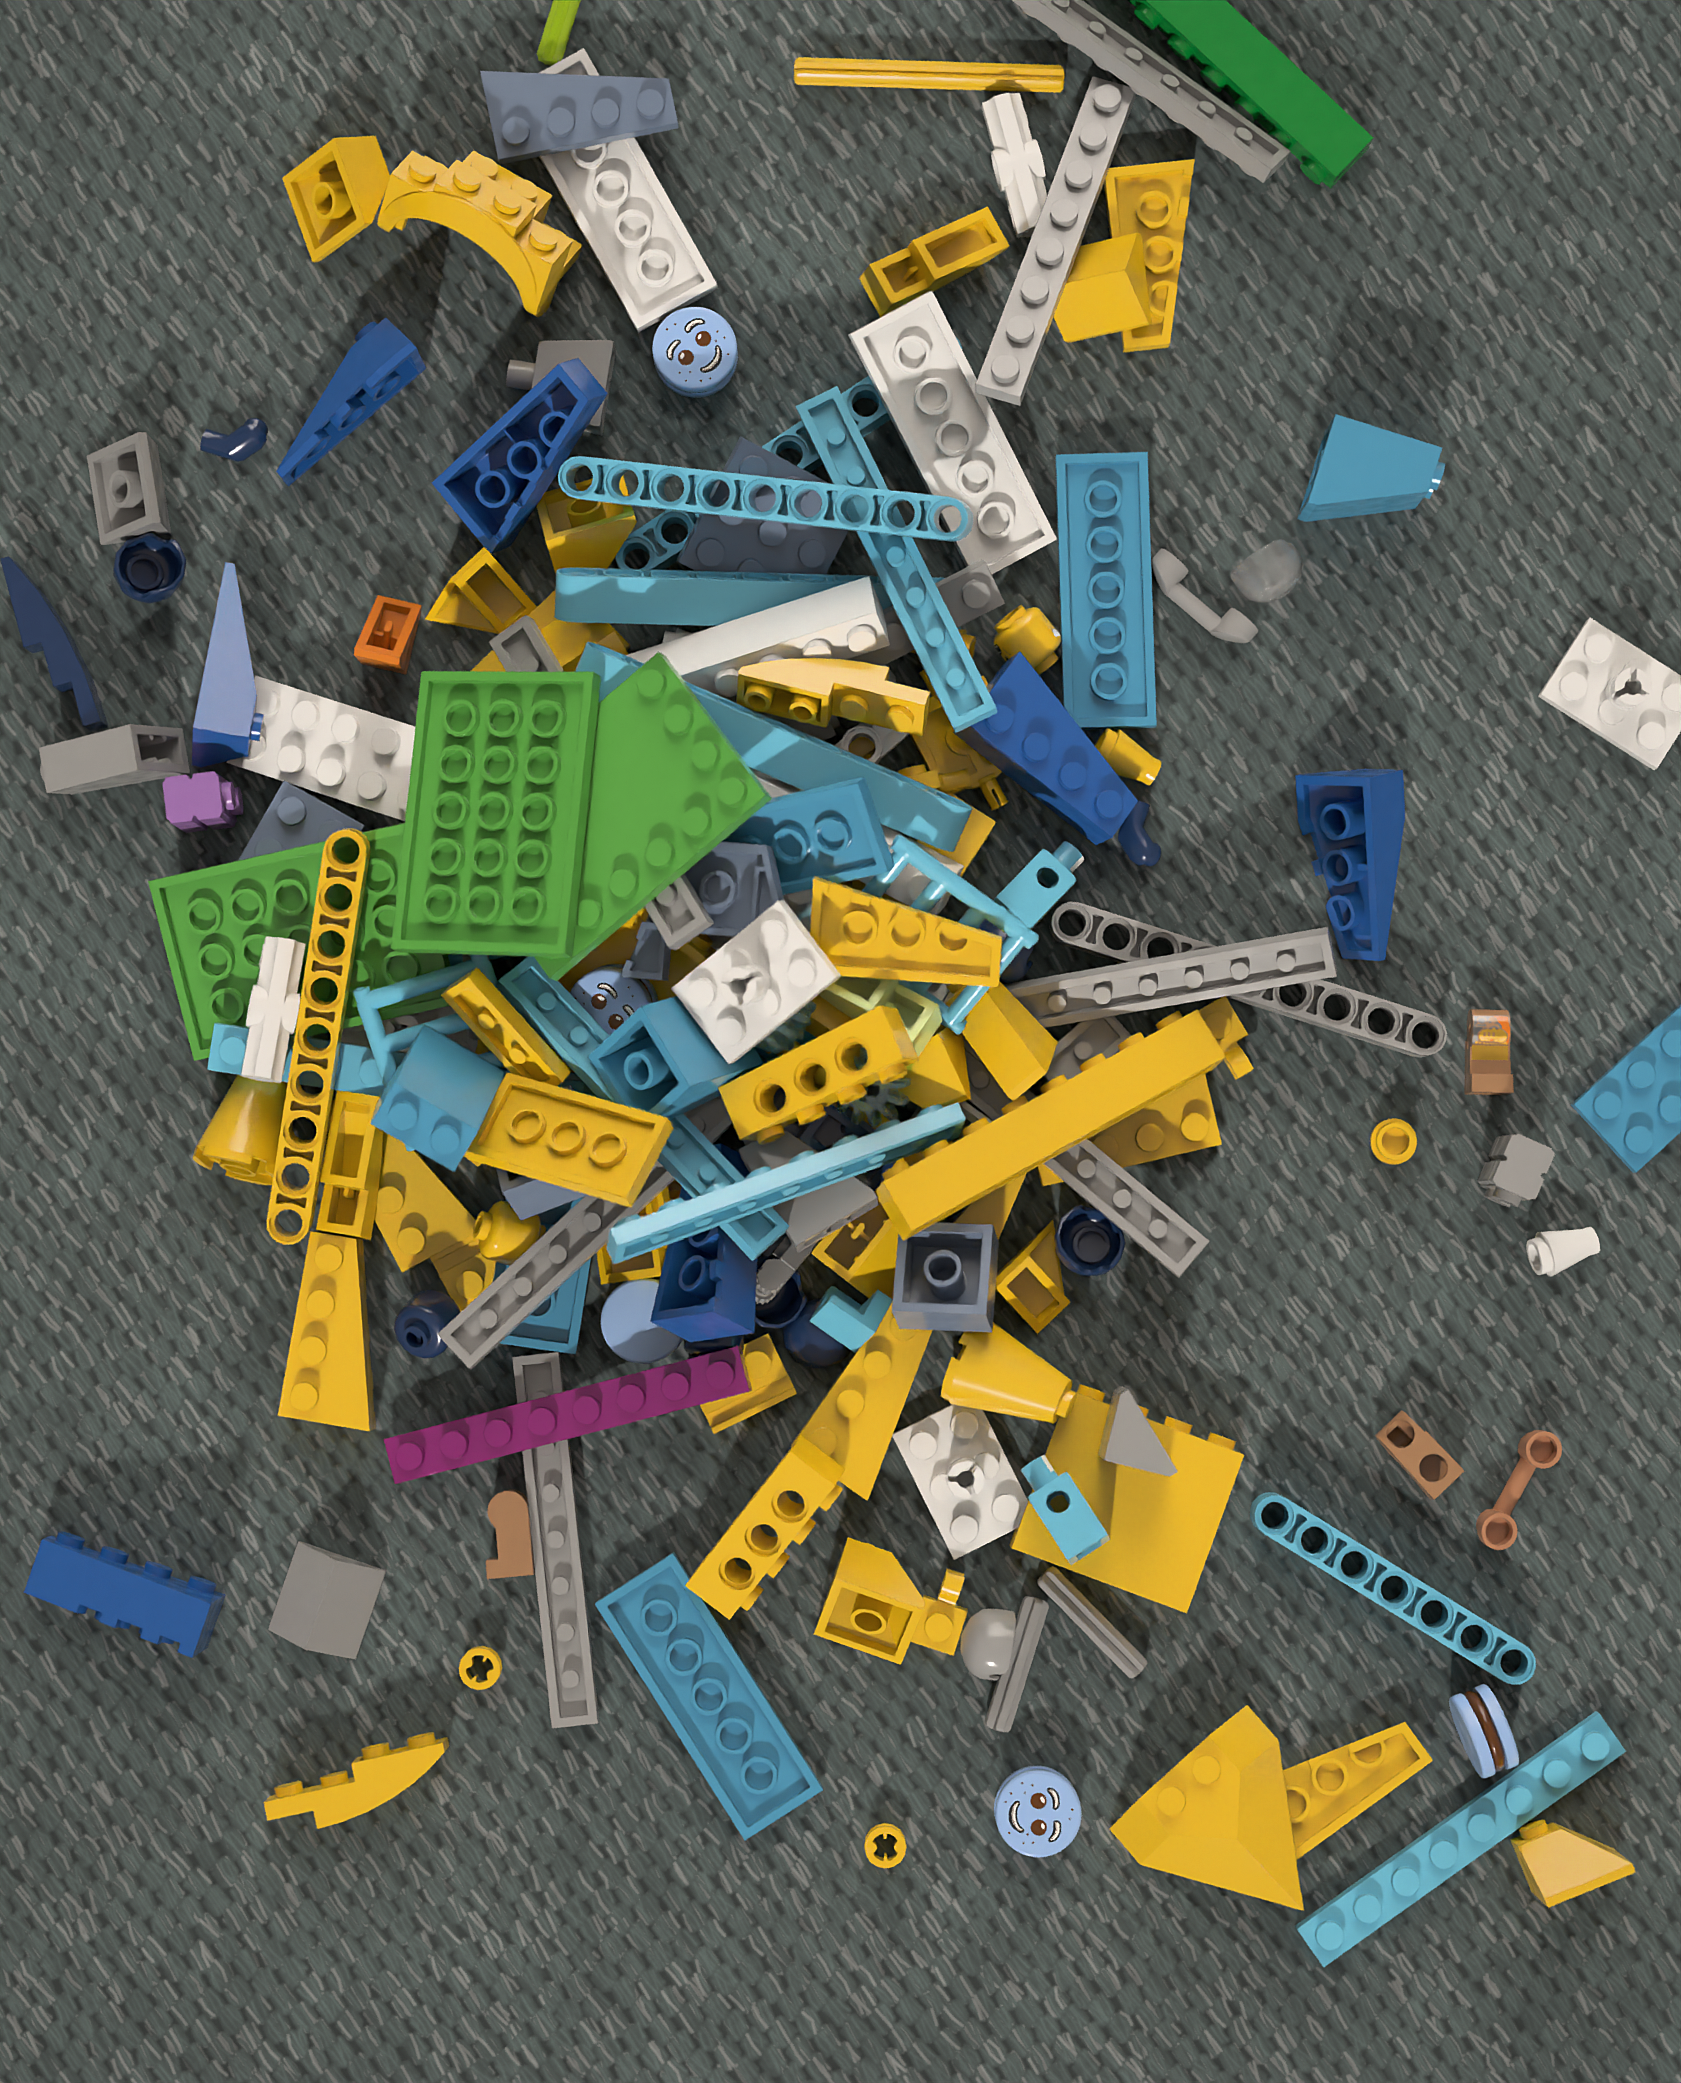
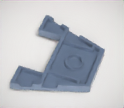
M720 842L684 873L714 923L700 934L735 937L779 900H784L772 846ZM648 915L646 922H642L636 936L639 940L631 959L626 960L622 970V977L668 981L671 948L668 947L652 918Z

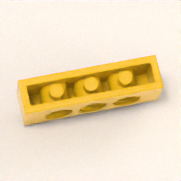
M880 1005L730 1081L718 1089L739 1139L758 1141L759 1145H763L784 1136L785 1131L783 1128L796 1121L803 1125L823 1117L826 1114L824 1107L838 1100L840 1104H847L863 1097L867 1093L864 1087L880 1080L881 1084H886L903 1077L908 1073L906 1066L918 1061L919 1058L897 1008ZM864 1046L868 1059L865 1066L859 1070L855 1065L854 1056L857 1049ZM822 1066L826 1071L827 1080L824 1087L818 1090L814 1084V1074ZM782 1087L786 1094V1102L778 1111L773 1099L777 1089Z
M801 1435L701 1562L685 1586L729 1620L740 1606L748 1611L764 1590L758 1585L764 1575L767 1573L774 1578L790 1557L784 1552L792 1540L800 1545L816 1525V1522L810 1518L818 1507L827 1511L840 1495L843 1489L837 1485V1482L846 1469ZM786 1491L797 1492L802 1496L804 1503L793 1502L787 1496ZM760 1524H766L774 1528L778 1537H771L765 1534ZM734 1558H742L747 1561L751 1570L739 1567Z

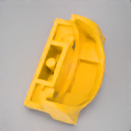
M412 150L390 175L377 222L378 227L389 233L394 227L402 231L409 218L424 219L444 225L464 235L483 248L506 270L519 290L525 310L536 317L542 316L550 307L558 281L578 259L583 246L566 236L563 232L543 223L553 195L474 150L463 162L456 160L449 168Z

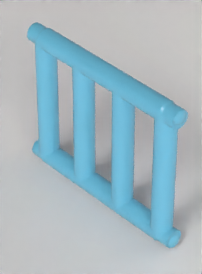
M901 834L894 838L890 847L893 850L891 856L895 866L889 872L874 875L862 890V892L882 897L908 863L929 877L931 881L910 907L930 913L946 891H948L970 907L958 923L977 929L986 919L1008 935L1002 942L1000 975L1024 946L1029 949L1039 939V935L1029 929L1027 925ZM898 980L900 985L937 1003L943 1020L941 1024L957 1035L963 1032L967 1024V1020L964 1018L990 988L987 986L967 985L949 1007L927 991L933 982Z
M470 954L471 960L372 991L369 986L358 987L353 990L357 1008L384 1088H386L397 1070L393 1052L409 1048L423 1024L428 1025L445 1036L470 1029V1027L455 1013L386 1035L378 1008L448 987L476 967L496 986L497 979L488 955ZM491 1051L479 1054V1056L498 1067H504ZM405 1144L407 1151L416 1150L410 1147L409 1145Z

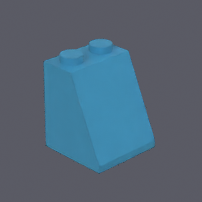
M1335 414L1324 432L1297 519L1308 522L1415 509L1423 498L1430 499L1433 490H1437L1445 469V463L1438 461L1442 447Z
M678 996L641 1006L588 1056L616 1103L664 1116L669 1120L720 1096L719 1087L764 1064L754 1047L736 1062L728 1064Z
M423 1024L377 1101L370 1124L450 1170L455 1171L480 1129L505 1074V1070L490 1063L428 1025Z

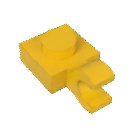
M1226 996L1198 1010L1226 1057L1223 1060L1234 1079L1237 1080L1251 1072L1254 1068L1237 1043L1247 1037L1248 1033Z
M946 1568L937 1599L923 1595V1599L926 1602L911 1642L954 1656L968 1613V1609L956 1605L965 1579L964 1573Z

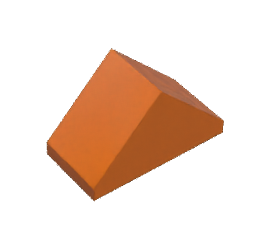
M377 595L354 648V656L363 665L406 674L422 605Z

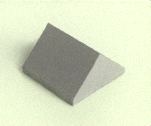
M137 432L87 455L100 545L125 542L149 532L157 537L171 535L158 445L146 432Z
M1123 1386L1113 1390L1098 1455L1105 1461L1169 1477L1177 1473L1176 1467L1130 1391Z
M298 1541L268 1630L305 1650L356 1659L386 1570Z

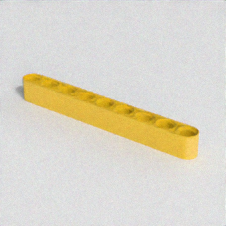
M344 828L333 833L326 840L323 850L267 1215V1230L270 1236L276 1242L284 1245L295 1244L301 1241L311 1229L314 1221L370 858V843L367 837L361 831L354 828ZM341 837H350L358 843L360 854L355 862L345 863L337 857L335 845ZM343 884L350 889L352 903L347 909L339 910L330 904L328 891L332 885ZM326 931H336L343 936L345 949L341 955L332 956L322 949L321 938ZM327 977L336 983L338 995L334 1001L324 1002L316 997L314 984L318 978ZM312 1024L325 1026L331 1034L329 1046L325 1048L312 1046L307 1039L308 1027ZM309 1070L317 1072L324 1082L322 1092L318 1094L305 1092L299 1080L302 1072ZM298 1117L311 1119L316 1126L317 1133L315 1138L311 1140L298 1138L294 1134L292 1127L294 1119ZM292 1163L303 1165L309 1172L308 1184L303 1186L291 1184L285 1173L287 1165ZM288 1209L296 1211L302 1219V1228L295 1232L285 1230L279 1223V1213Z

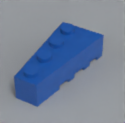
M579 358L556 365L432 482L443 498L491 554L512 545L608 394Z
M1019 651L1004 662L987 685L998 713L957 733L955 731L953 733L1092 843L1098 845L1115 835L1138 803V800Z
M722 1143L714 1145L744 1178L750 1174L738 1152ZM681 1186L679 1198L684 1199V1201L693 1199ZM720 1226L668 1244L650 1322L689 1342L754 1333L757 1258L752 1261Z
M59 1531L57 1537L49 1536L42 1539L24 1593L75 1613L86 1614L87 1608L95 1610L94 1618L114 1628L130 1629L131 1624L140 1627L138 1631L141 1634L140 1638L155 1644H160L161 1642L174 1644L175 1641L179 1642L178 1653L191 1658L208 1648L226 1596L215 1591L217 1584L196 1576H190L189 1581L186 1582L172 1577V1568L156 1562L146 1561L144 1567L127 1561L128 1553L115 1548L102 1546L101 1552L83 1546L85 1539L71 1533Z

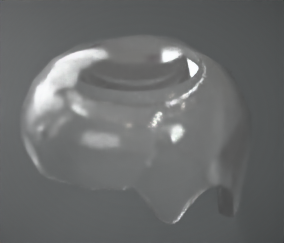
M1283 539L1273 541L1248 556L1236 566L1230 576L1247 599L1254 602L1268 603L1282 599L1295 588L1302 576L1304 563L1295 546L1291 542L1286 543Z

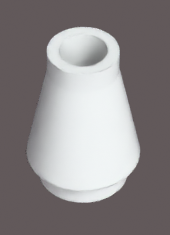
M1592 1227L1576 1230L1537 1232L1535 1238L1527 1241L1526 1249L1534 1272L1537 1275L1547 1274L1552 1277L1586 1257L1599 1253L1600 1244L1595 1230Z

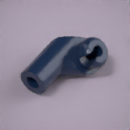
M250 418L245 422V425H242L230 435L206 429L201 439L200 450L229 460L244 461L263 448L267 441L268 426L259 418Z
M1138 800V803L1119 828L1118 841L1132 862L1137 865L1154 866L1161 858V848L1159 844L1153 843L1143 828L1150 805Z

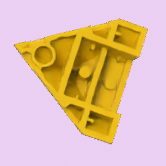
M1246 1705L1204 1739L1143 1794L1115 1822L1110 1830L1140 1865L1304 1911L1279 1740L1253 1710Z

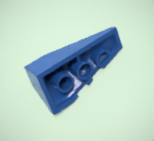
M384 318L379 324L373 321L358 332L355 337L356 343L349 349L276 470L288 487L426 369L414 344L387 318Z
M1357 769L1295 775L1298 823L1302 835L1311 834L1318 859L1311 863L1315 875L1324 874L1331 896L1326 904V909L1341 956L1344 959L1385 960L1405 821L1403 770Z

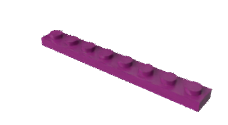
M740 1345L384 1439L394 1483L398 1484L753 1390Z

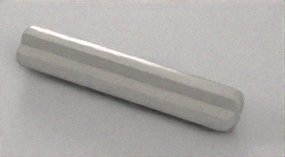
M1056 1567L1048 1568L1037 1581L1039 1587L1129 1678H1134L1143 1671L1147 1665V1660Z
M1025 1596L1022 1600L1016 1619L1015 1640L1010 1666L1006 1674H999V1679L997 1680L985 1718V1725L996 1731L1009 1732L1011 1730L1049 1609V1604L1042 1599Z

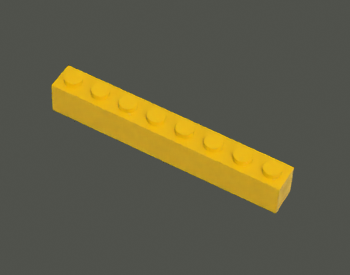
M1195 1010L1184 1017L1180 1011L1172 1013L1156 1024L1158 1031L1145 1038L1141 1032L1130 1036L1117 1046L1120 1052L1106 1059L1103 1053H1100L1079 1066L1082 1073L1067 1080L1064 1074L1059 1075L1040 1087L1042 1095L1029 1102L1025 1096H1021L1001 1109L1003 1116L991 1123L987 1121L986 1117H983L961 1131L964 1137L949 1145L947 1140L943 1139L924 1150L922 1155L925 1159L909 1166L907 1161H903L882 1174L885 1181L881 1183L875 1194L902 1240L904 1241L1213 1070L1226 1056L1199 1011Z

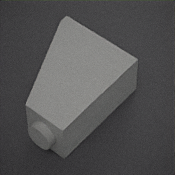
M129 724L39 748L41 758L40 771L45 782L46 793L77 794L190 773L182 728Z
M784 1130L785 1135L781 1138L763 1145H759L758 1141L743 1140L746 1146L739 1149L741 1159L750 1173L762 1167H771L773 1170L787 1165L793 1157L806 1151H814L815 1154L818 1152L786 1130ZM850 1177L771 1207L790 1226L786 1234L799 1253L878 1206V1198L873 1189L855 1177Z

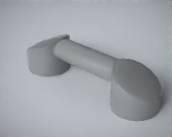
M1161 548L1152 558L1153 572L1164 595L1168 596L1194 618L1211 635L1230 642L1248 643L1258 633L1257 627L1238 610L1230 608L1220 618L1180 584L1189 571L1173 554Z

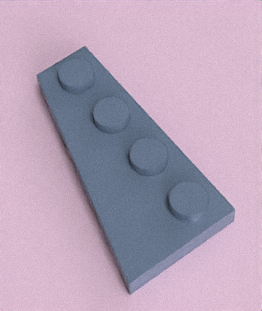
M480 71L499 164L679 128L670 82L667 78Z

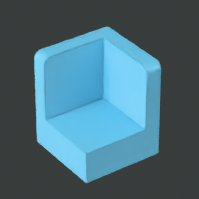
M831 1286L825 1292L810 1322L855 1353L876 1332L893 1299L877 1290L863 1305H860L836 1287Z

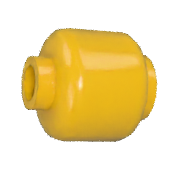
M507 1201L496 1202L489 1209L488 1213L481 1211L473 1229V1237L479 1239L481 1255L488 1260L511 1266L546 1233V1227L541 1225L538 1214L520 1220Z

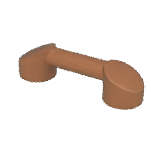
M1533 1430L1521 1438L1518 1444L1520 1459L1493 1509H1486L1480 1513L1476 1523V1530L1479 1539L1486 1546L1495 1550H1504L1514 1543L1517 1537V1525L1510 1515L1536 1467L1549 1468L1559 1461L1562 1454L1561 1442L1557 1436L1548 1431Z

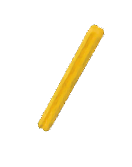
M798 57L794 62V81L798 85L1059 93L1063 90L1065 76L1063 66L1042 64Z

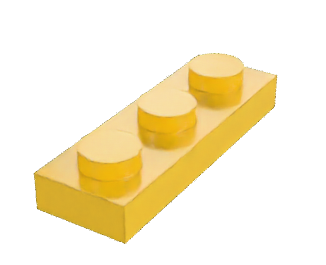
M478 967L450 984L441 994L443 999L510 1073L554 1086L561 1084L571 1073L556 1053L543 1041Z

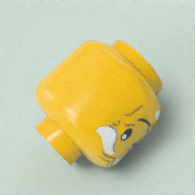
M1020 605L994 626L997 634L994 637L993 644L1005 661L1020 651L1039 675L1058 660L1059 657L1054 651L1061 643V636L1039 608L1025 609Z

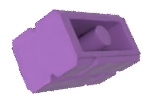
M215 771L193 774L192 778L188 775L165 777L164 782H162L166 818L172 825L186 833L206 831L208 826L213 830L231 828L237 822L236 815L243 814V800L240 787H234L232 782H228Z

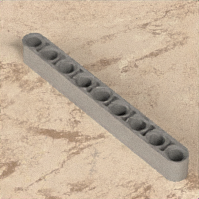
M1067 902L1059 906L1053 913L1049 925L1051 935L1056 942L1120 964L1149 959L1147 946L1153 940H1162L1170 947L1171 955L1217 947L1079 902ZM1073 912L1081 917L1084 924L1082 933L1076 936H1067L1060 930L1058 922L1059 917L1063 913ZM1118 926L1124 930L1127 936V944L1123 949L1112 950L1104 944L1102 937L1107 927ZM1321 979L1297 983L1302 991V1000L1295 1007L1283 1003L1279 995L1280 987L1226 996L1230 999L1413 1057L1422 1058L1437 1053L1443 1048L1447 1038L1445 1025L1434 1015ZM1328 996H1337L1345 1003L1346 1013L1339 1021L1328 1018L1324 1012V1001ZM1374 1009L1385 1012L1389 1017L1390 1025L1387 1032L1383 1035L1376 1034L1369 1028L1368 1016ZM1418 1023L1429 1026L1433 1032V1042L1427 1049L1420 1048L1413 1042L1412 1030Z

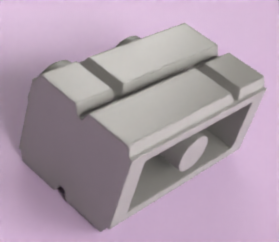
M1520 1134L1496 1137L1488 1155L1491 1162H1485L1477 1180L1481 1187L1487 1189L1484 1197L1506 1207L1511 1205L1518 1207L1520 1201L1536 1199L1544 1181L1541 1174L1548 1172L1555 1155L1552 1148Z

